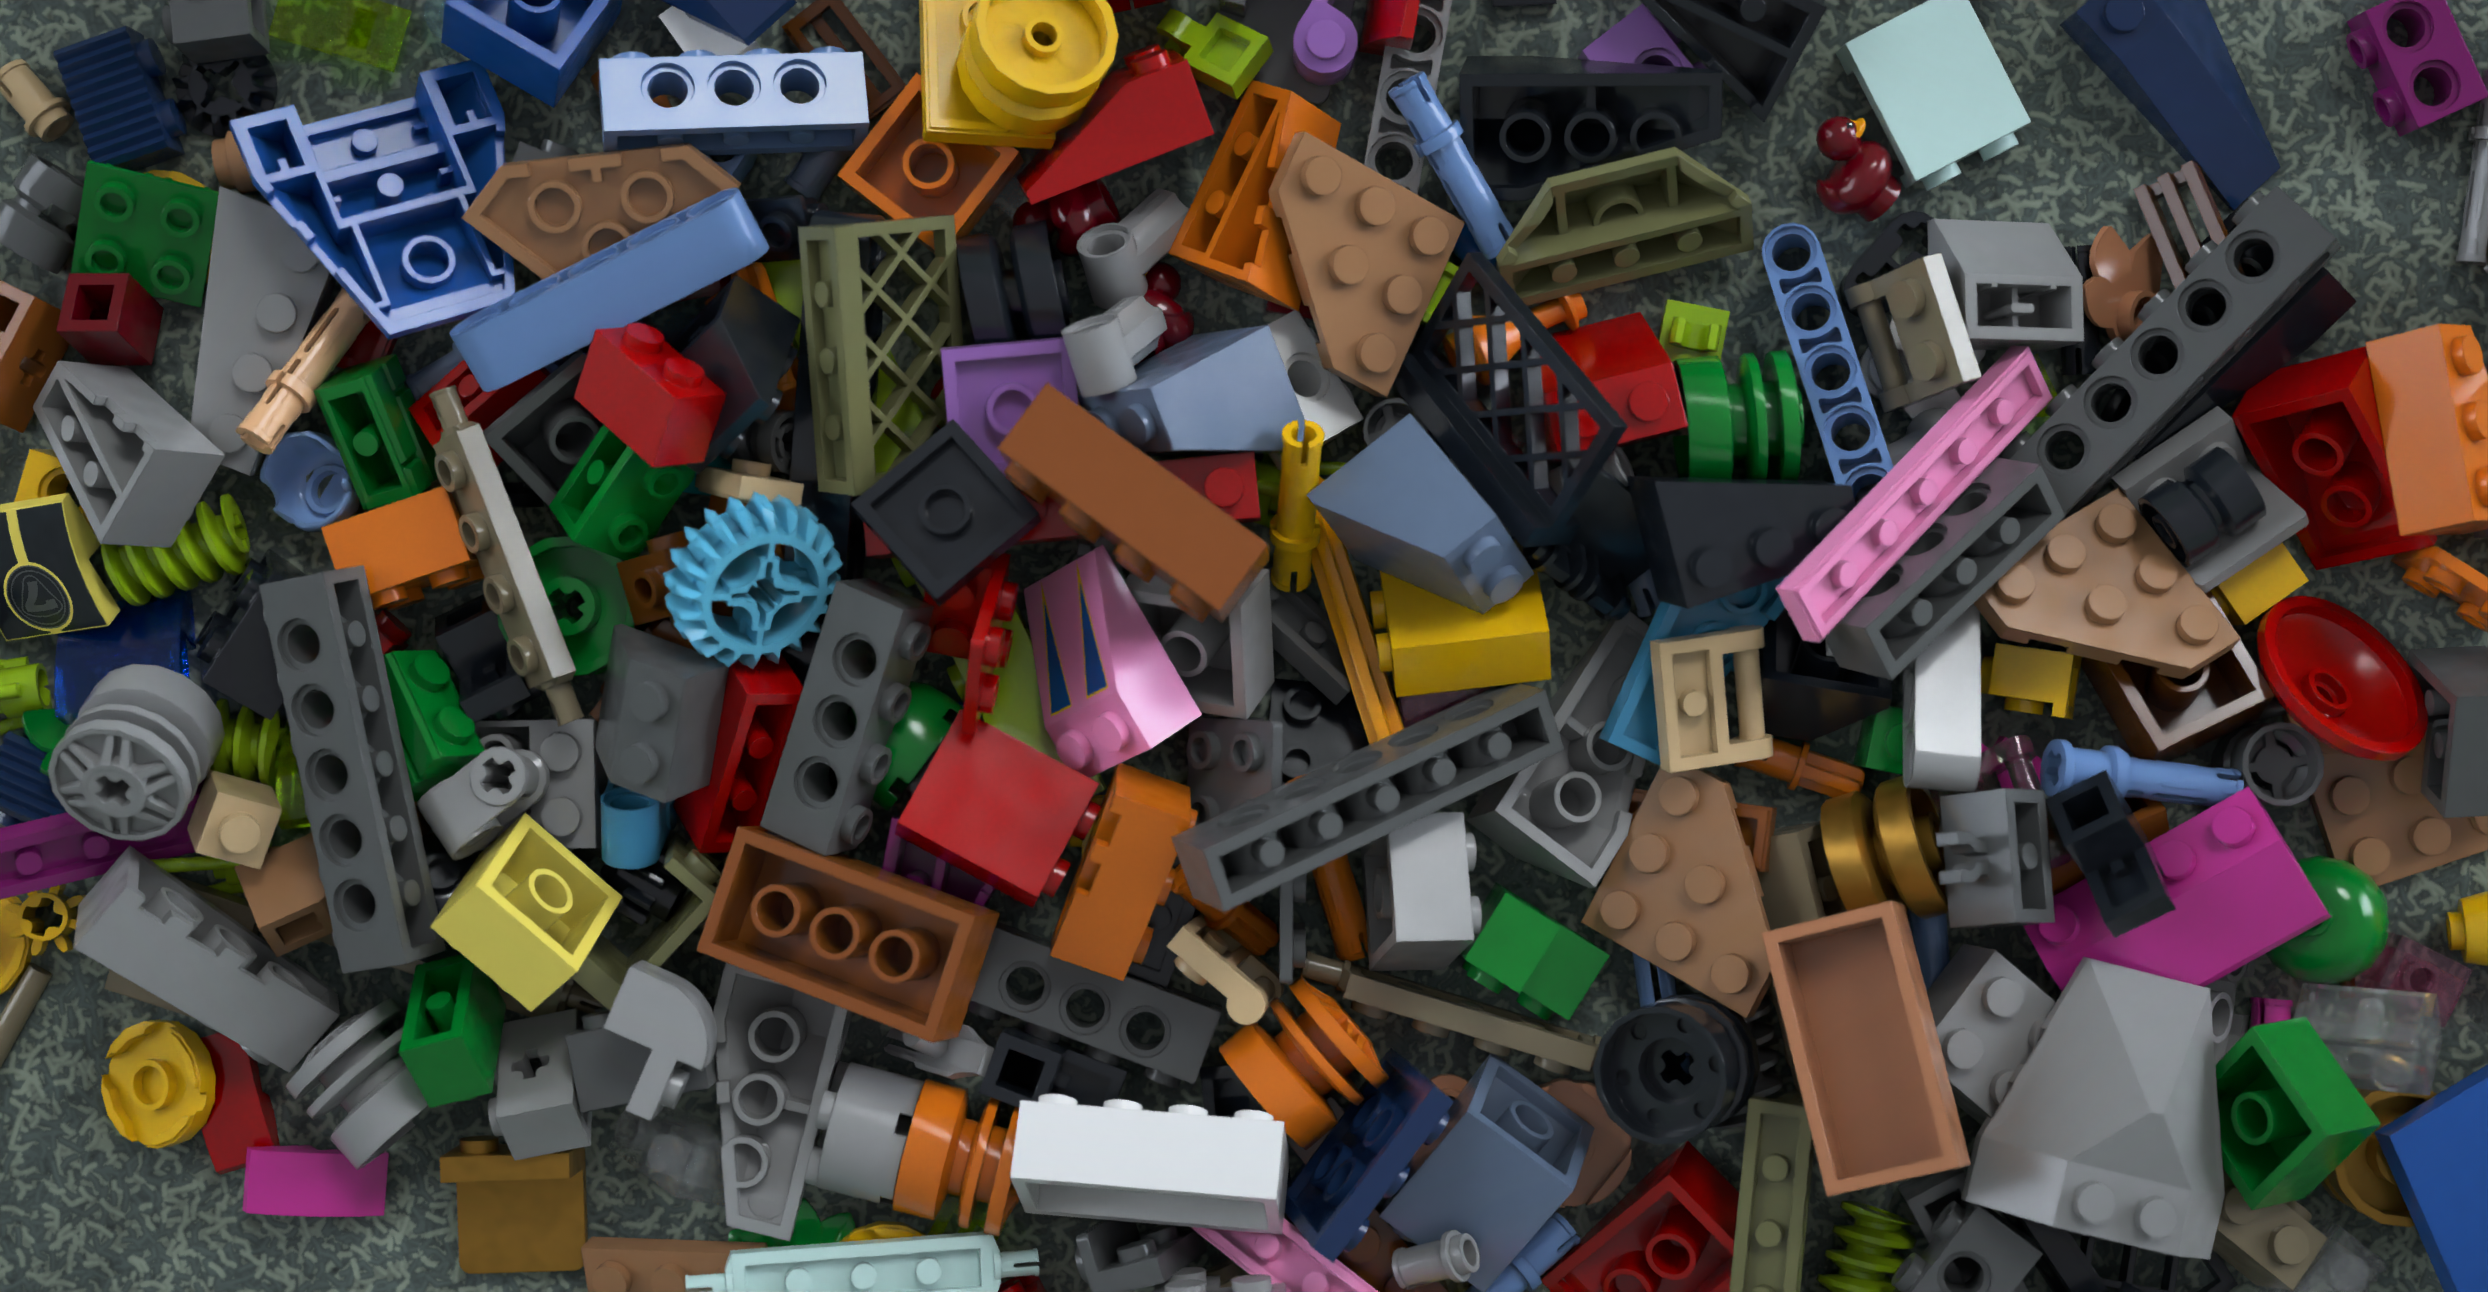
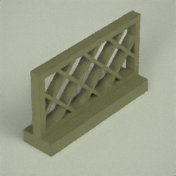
M954 215L798 227L819 492L851 496L862 495L927 441L937 425L942 428L947 424L944 390L942 389L933 402L916 384L932 360L941 368V347L963 346ZM933 230L935 258L926 271H924L907 254V251L921 231ZM901 233L896 241L889 236V234ZM870 236L887 253L871 277L860 268L858 237ZM898 265L917 283L901 307L882 290V287ZM927 295L939 306L940 318L939 324L930 337L912 320V317ZM873 301L892 319L875 344L865 335L864 313ZM903 331L921 348L905 373L887 356V353ZM878 367L896 384L880 410L870 401L869 379ZM908 396L926 413L910 438L891 421ZM884 432L901 451L886 472L876 473L874 445Z
M1796 1088L1777 1099L1752 1096L1748 1101L1729 1292H1800L1815 1146L1801 1091L1796 1092Z

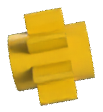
M66 884L50 887L49 893H43L42 890L27 893L29 897L22 904H6L5 909L11 913L18 914L19 924L18 927L12 929L8 936L10 939L24 936L33 939L31 953L35 956L42 955L46 951L49 940H54L56 946L62 952L73 950V945L68 935L74 929L76 930L77 907L86 895H77L69 898L63 894ZM53 900V912L63 915L62 923L60 926L48 927L43 932L44 921L35 918V911L37 907L49 906Z

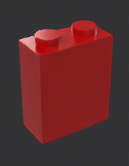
M960 709L900 816L895 835L1033 908L1041 892L1052 898L1054 897L1072 864L1061 858L1069 840L1073 835L1084 841L1102 806L1091 800L1100 783L980 719L975 735L961 733L963 710Z

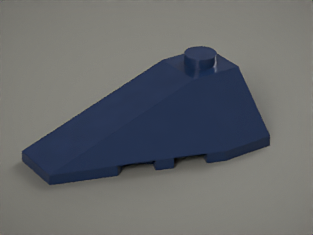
M2086 0L2060 24L2065 32L2186 162L2193 160L2199 164L2207 185L2231 211H2234L2281 168L2205 0Z

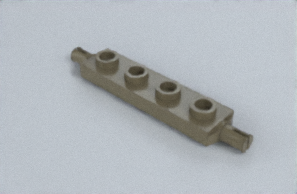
M456 386L443 388L429 395L443 428L440 441L433 445L436 452L435 470L441 485L452 493L461 516L459 519L461 538L467 549L476 554L485 577L483 592L487 604L495 614L500 616L509 639L507 642V653L514 670L524 677L528 689L535 687L546 691L557 719L558 727L583 718L585 715L582 713L570 682L576 672L575 666L480 423L468 421Z
M1311 951L1306 952V967L1301 968L1300 972L1302 977L1336 986V990L1342 992L1343 998L1352 1000L1350 1008L1360 1014L1382 1020L1387 1019L1389 1012L1412 1018L1411 1026L1416 1030L1441 1038H1448L1450 1030L1474 1037L1472 1044L1483 1051L1500 1056H1509L1512 1048L1535 1055L1534 1064L1559 1074L1569 1075L1572 1067L1590 1072V1068L1594 1066L1599 1042L1602 1039L1601 1036L1587 1035L1381 971H1369L1368 967L1351 963V961L1344 960V962L1311 953Z

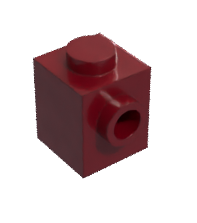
M69 273L56 332L91 364L152 366L164 308L129 273Z

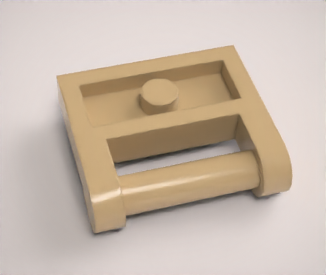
M1734 626L1721 631L1650 641L1660 767L1662 770L1674 773L1765 759L1774 755L1772 735L1765 734L1759 649L1765 647L1763 626ZM1728 653L1733 654L1739 736L1733 739H1729L1722 654Z
M1202 913L1184 925L1167 945L1177 955L1174 963L1185 976L1201 986H1204L1208 981L1227 997L1226 1008L1228 1014L1239 1024L1249 1025L1257 1022L1264 1016L1267 1007H1271L1270 1002L1276 997L1280 999L1284 993V984H1279V973L1258 955L1252 954L1222 929L1218 931L1210 929Z

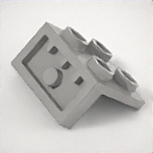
M2218 406L2111 478L2114 488L2117 489L2119 487L2141 514L2138 506L2139 498L2168 479L2174 482H2183L2184 468L2217 446L2226 450L2245 469L2263 498L2266 506V515L2233 537L2221 532L2219 534L2220 546L2193 565L2187 568L2184 567L2194 579L2195 584L2204 593L2209 592L2309 524L2306 511L2247 461L2233 418Z

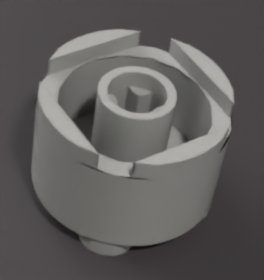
M839 1061L831 1091H825L820 1104L816 1128L823 1131L819 1147L814 1146L811 1152L804 1183L827 1191L893 1206L894 1192L907 1136L925 1081L854 1062L846 1063Z

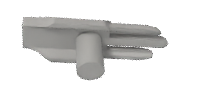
M962 1024L958 1037L935 1043L892 1027L886 1037L904 1042L906 1046L919 1052L892 1044L884 1047V1050L890 1055L914 1062L915 1067L920 1070L952 1080L972 1076L985 1077L995 1050L987 1045L972 1027Z

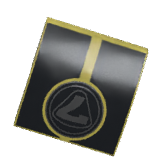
M69 493L0 504V632L6 641L109 626L120 612L117 603L89 561L101 544Z

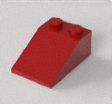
M1159 44L1149 45L1125 55L1123 59L1126 66L1111 72L1101 83L1092 101L1079 119L1056 133V140L1052 149H1042L1017 176L1020 188L1031 205L1213 135L1214 131L1188 60L1173 49H1161Z
M2366 346L2280 368L2247 390L2231 417L2263 475L2306 511L2309 524L2298 531L2296 535L2316 570L2435 545L2438 539L2437 535L2400 536Z
M1687 1140L1652 1169L1581 1239V1243L1577 1247H1573L1541 1278L1542 1283L1551 1292H1729L1739 1192Z

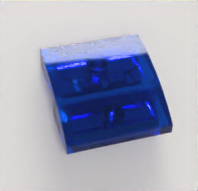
M178 588L175 589L173 595L163 599L152 595L148 603L138 607L129 604L126 600L117 601L120 612L109 626L59 633L54 673L55 717L65 725H70L78 717L80 708L95 685L110 671L131 664L161 666L185 675L190 679L188 651L196 649L194 611L190 590L184 591Z

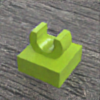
M1667 299L1665 301L1658 340L1672 362L1675 359L1718 356L1721 361L1730 311Z

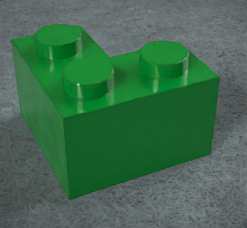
M1496 882L1481 905L1482 923L1479 935H1474V941L1461 953L1465 959L1461 967L1467 971L1466 974L1498 995L1505 985L1519 993L1515 1001L1542 1019L1548 1021L1553 1012L1569 1021L1610 955L1599 946Z

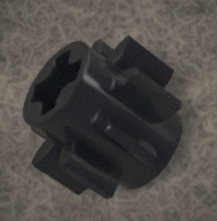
M665 848L662 849L660 859L656 863L639 869H619L611 883V887L623 896L616 912L640 926H643L644 923L648 924L653 915L667 922L688 889L664 868Z

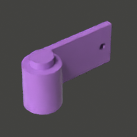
M1312 0L1293 35V63L1297 72L1307 82L1318 86H1330L1342 81L1351 72L1356 60L1358 34L1353 22L1344 13L1332 6L1336 0Z

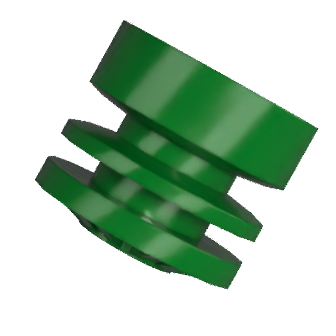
M1786 350L1769 351L1765 354L1762 375L1754 353H1743L1739 358L1735 383L1728 384L1725 370L1718 356L1675 359L1672 362L1688 423V435L1673 436L1678 478L1731 479L1733 462L1741 460L1746 479H1766L1769 463L1773 479L1798 480L1801 449L1803 448L1805 434L1804 410L1792 362Z

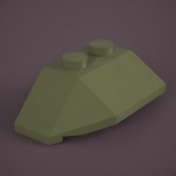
M1676 147L1547 178L1497 255V271L1528 306L1754 250L1752 203L1746 193Z

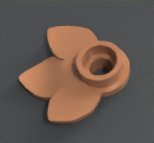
M2103 226L2092 243L2089 266L2093 277L2086 280L2083 284V307L2091 323L2096 327L2105 328L2110 340L2120 337L2125 341L2143 323L2138 318L2139 312L2160 290L2163 260L2152 233L2147 234L2129 250L2112 226Z

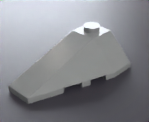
M1630 611L1620 620L1611 619L1549 701L1564 750L1487 786L1466 819L1467 822L1515 858L1588 888L1597 886L1628 836L1633 815L1628 813L1636 779L1642 777L1646 759L1599 738L1649 628L1645 622Z
M725 963L713 1013L717 1025V1046L715 1050L717 1069L716 1095L717 1104H719L722 1134L721 1160L726 1226L790 1241L806 1187L804 1181L813 1147L818 1144L821 1129L816 1128L820 1104L825 1091H831L834 1074L842 1057L853 1012Z

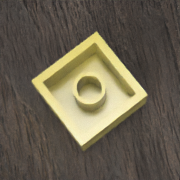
M524 813L479 854L430 927L455 950L463 954L495 981L501 989L532 1012L578 972L623 896L528 814Z

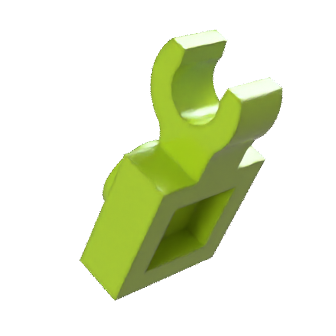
M1170 9L1156 27L1158 33L1170 38L1164 45V48L1167 50L1173 49L1188 60L1194 79L1238 100L1274 52L1269 37L1218 12L1209 24L1204 26L1192 20L1184 13Z

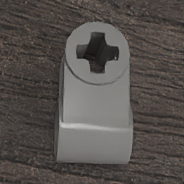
M491 747L481 752L456 774L431 788L419 799L416 807L453 860H460L485 847L499 835L504 827L535 803L539 802L548 790L550 771L545 760L535 752L527 749L513 750L507 747ZM514 766L515 771L510 773L507 767ZM508 781H510L511 785L513 786L512 789L506 788L505 784Z

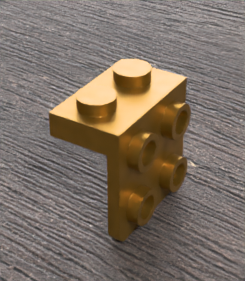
M483 1135L459 1139L458 1146L440 1157V1183H456L459 1265L464 1272L469 1274L576 1271L584 1266L581 1247L588 1241L585 1147L514 1161L508 1145L499 1144V1137Z

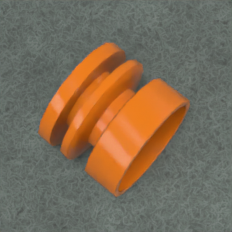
M1300 976L1289 988L1305 1008L1304 1012L1297 1017L1281 999L1276 997L1270 1002V1006L1283 1029L1281 1032L1273 1037L1257 1023L1243 1025L1219 1046V1051L1249 1092L1267 1113L1274 1117V1121H1283L1287 1135L1301 1148L1307 1150L1338 1123L1333 1109L1325 1098L1327 1093L1334 1088L1344 1098L1358 1106L1365 1099L1348 1076L1350 1073L1357 1069L1376 1089L1385 1083L1389 1077L1379 1063L1373 1043L1352 1017L1332 996L1330 997L1313 987L1304 977Z
M927 1078L922 1087L907 1136L894 1192L893 1210L934 1220L941 1210L947 1194L959 1196L958 1227L968 1229L977 1202L987 1203L989 1206L984 1233L999 1237L1004 1223L1016 1204L1019 1203V1197L1010 1178L1019 1108H1014L1009 1128L997 1126L1002 1101L990 1098L979 1121L967 1118L968 1088Z

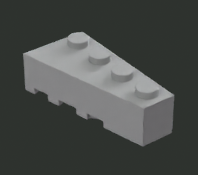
M219 186L191 424L225 454L220 465L252 476L260 475V469L266 454L256 451L242 441L241 435L236 433V428L261 399L267 389L265 382L273 370H281L323 313H325L337 280L272 206Z

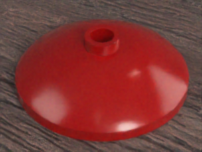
M2312 596L2287 597L2276 603L2263 616L2257 631V645L2264 677L2280 704L2302 728L2324 744L2344 754L2377 761L2399 759L2407 755L2422 741L2427 731L2428 712L2420 684L2396 648L2368 622L2340 605Z

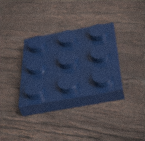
M1392 1048L1389 1049L1379 1062L1389 1079L1378 1089L1365 1080L1359 1088L1365 1100L1358 1106L1351 1102L1347 1104L1344 1108L1345 1113L1338 1123L1333 1127L1306 1164L1303 1163L1292 1177V1186L1287 1187L1285 1213L1311 1247L1332 1263H1334L1342 1251L1349 1252L1358 1245L1369 1227L1370 1222L1367 1217L1382 1197L1388 1199L1401 1188L1409 1174L1410 1168L1407 1165L1422 1144L1430 1145L1443 1132L1449 1121L1450 1115L1447 1111L1454 1101L1412 1063Z

